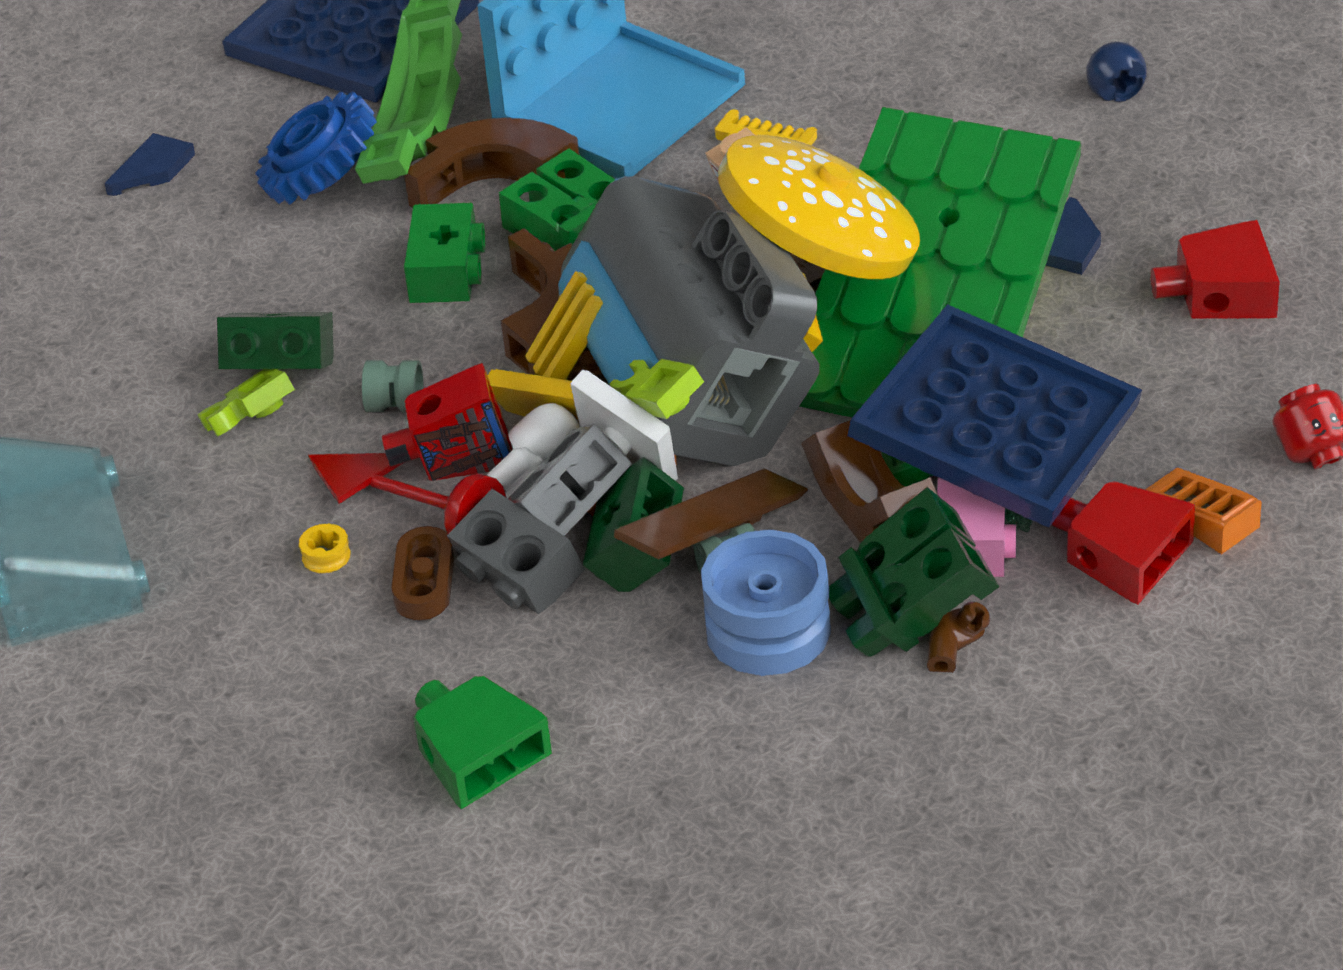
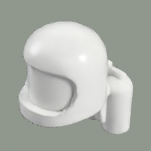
M547 403L534 408L509 431L508 435L513 445V450L487 476L496 478L507 491L505 494L508 499L574 429L580 428L578 420L570 411L556 403Z

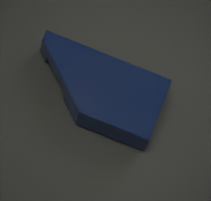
M152 133L104 183L107 195L122 194L121 190L148 183L151 187L170 182L195 156L193 143Z

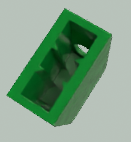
M474 676L453 690L447 688L439 680H432L423 685L416 695L415 705L419 710L413 719L419 750L461 810L552 754L547 717L539 710L484 676Z

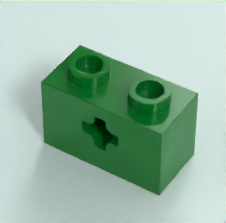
M473 203L413 205L404 264L409 303L470 301L472 285L481 284L480 254L476 253H485L486 235L484 223H476Z

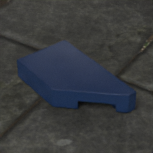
M1069 197L1065 203L1046 266L1082 275L1101 245V232L1077 198Z

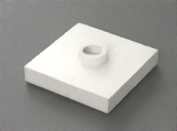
M582 370L570 383L580 427L595 424L633 464L642 457H645L676 481L678 476L669 426L589 371Z

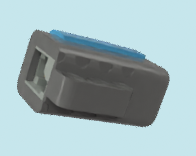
M624 176L616 178L604 190L564 259L561 268V278L558 284L559 296L563 293L574 272L577 271L584 273L587 278L586 284L592 285L595 290L593 295L600 297L603 304L587 336V347L608 384L614 379L623 381L632 377L634 372L629 364L633 360H644L650 369L660 359L690 364L695 367L704 383L690 396L687 406L668 419L656 417L670 428L674 455L730 466L765 457L777 442L819 374V362L803 339L816 316L817 298L814 290L788 251L763 236L739 214L720 210L716 202L705 194L639 177Z

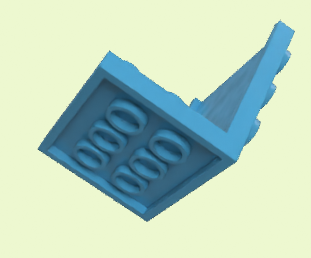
M483 0L477 5L492 118H522L558 127L577 137L579 155L615 178L633 177L745 86L744 69L626 22L624 0Z

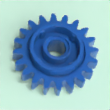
M341 91L333 100L326 96L322 101H317L304 107L280 127L270 144L267 145L268 154L259 159L258 162L262 167L255 172L259 178L257 183L278 204L284 200L288 204H292L298 196L302 200H306L310 194L321 192L330 187L353 167L359 158L360 152L367 148L363 141L374 135L371 129L377 123V120L373 117L374 111L361 96H357L353 91L347 96Z

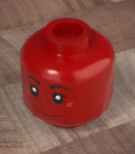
M1316 383L1290 392L1278 401L1280 409L1274 414L1272 422L1290 461L1294 463L1311 461L1315 470L1321 468L1324 464H1333L1343 459V402L1337 392L1329 389L1321 390L1319 384Z

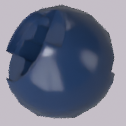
M1113 41L1104 44L1091 55L1086 66L1087 82L1092 92L1105 101L1123 102L1129 100L1142 89L1146 81L1147 69L1145 59L1142 53L1129 43Z

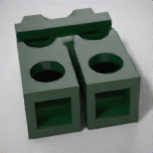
M928 487L869 534L859 544L857 551L850 547L838 557L845 573L829 586V599L837 611L848 619L862 608H865L866 613L848 626L845 631L853 646L867 657L874 656L891 643H894L905 652L909 651L919 643L917 637L931 632L945 614L971 595H975L980 600H983L999 588L980 551L975 548L976 544L957 510Z

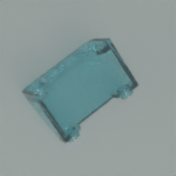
M0 436V607L12 647L144 612L140 594L150 592L142 559L131 562L111 488L120 486L112 455L102 457L99 447Z

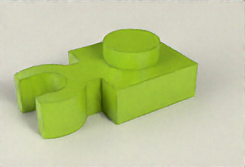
M639 359L633 360L629 364L634 372L632 377L623 381L614 379L609 384L616 391L653 416L668 419L687 406L690 396L704 381L693 365L660 359L650 369L644 360Z
M263 369L224 394L226 399L207 407L197 416L207 431L213 430L216 436H220L236 426L246 416L262 418L275 412L283 405L282 398L294 391L295 388L284 371Z

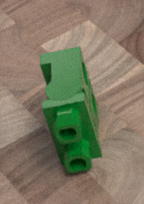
M568 148L536 169L537 175L530 172L499 192L502 228L513 234L524 228L541 242H547L554 251L569 243L574 244L604 190L615 180ZM565 169V178L557 176L556 173ZM528 192L529 202L524 201L519 197L522 194Z

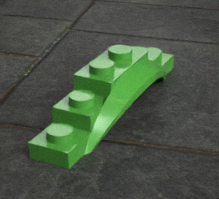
M410 0L408 6L403 10L387 85L376 117L377 123L372 127L374 135L363 141L367 148L360 152L355 168L363 184L379 180H393L402 175H407L411 162L426 156V140L446 130L461 81V77L453 65L462 38V33L455 22L461 0Z

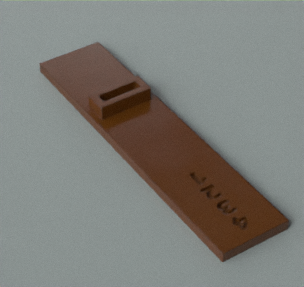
M764 468L615 529L614 538L648 555L661 559L742 523H750L752 525L759 522L763 514L800 499L808 491V488Z

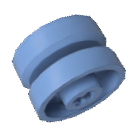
M776 530L751 531L723 541L708 554L701 570L708 646L719 661L744 673L760 676L785 674L808 665L825 649L831 634L828 604V573L826 560L813 543L788 532Z

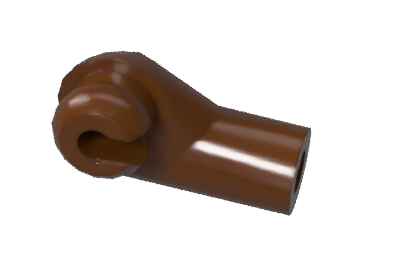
M974 601L967 602L962 608L949 611L942 617L939 624L930 632L927 668L930 672L953 673L955 671L957 651L981 638L985 628L990 623V614L984 605Z

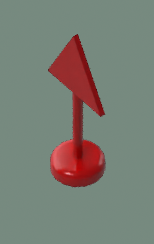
M386 453L308 454L314 469L338 504L370 485L373 488L444 509V526L447 534L459 524L491 489L506 497L503 485L496 478L482 474H473L463 478L454 487L449 497L383 477L403 464L390 466Z

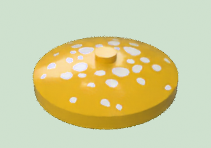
M751 135L733 142L719 166V185L726 199L737 213L773 243L812 264L847 276L864 279H887L903 273L908 268L919 247L920 236L917 225L906 208L892 193L862 170L817 147L778 136Z

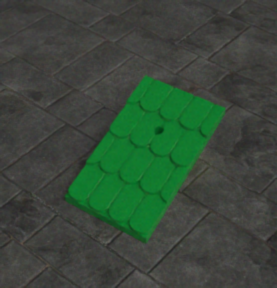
M882 107L859 169L885 187L906 208L917 225L920 244L908 268L903 273L892 278L864 279L847 276L827 269L824 270L815 294L817 298L816 317L823 341L812 352L819 362V374L799 407L853 417L947 304L1023 337L1081 157V141L1064 138L1053 139L1052 136L1013 129L1006 131L1001 127L961 120L955 122L954 119L910 111L909 113H904V110Z

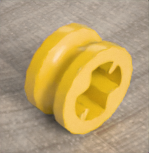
M330 523L318 524L304 531L299 538V550L302 554L304 566L316 573H330L345 566L351 554L346 531L340 526ZM320 546H324L325 548L331 549V550L326 551L325 549L321 548Z

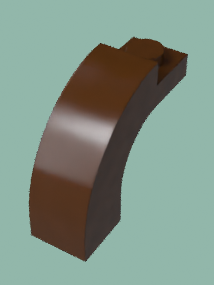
M522 118L483 119L446 129L426 140L428 155L409 167L408 174L404 175L408 203L411 208L416 204H437L461 187L479 180L502 178L517 181L530 172L537 175L536 169L568 148L579 155L578 139L576 136L553 125ZM565 169L560 170L556 175L565 178Z
M523 228L508 236L512 272L537 291L540 296L530 305L502 319L501 327L505 356L527 374L538 375L533 370L535 364L528 362L525 355L560 298L558 284L561 278V268L572 244L569 243L554 251L547 242H541Z
M849 420L816 432L801 444L823 495L861 543L869 534L926 487L936 494L937 492L931 477L906 487L902 485L887 467L880 451L847 436L851 421Z

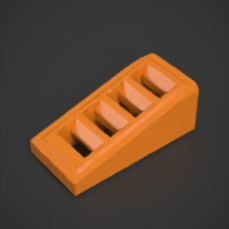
M1178 467L1145 489L1180 500H1185L1192 494L1197 496L1189 501L1195 504L1194 537L1221 555L1260 527L1262 505L1260 500L1244 491ZM1176 484L1183 487L1172 496L1165 494L1166 491ZM1207 503L1210 505L1205 509L1202 508Z

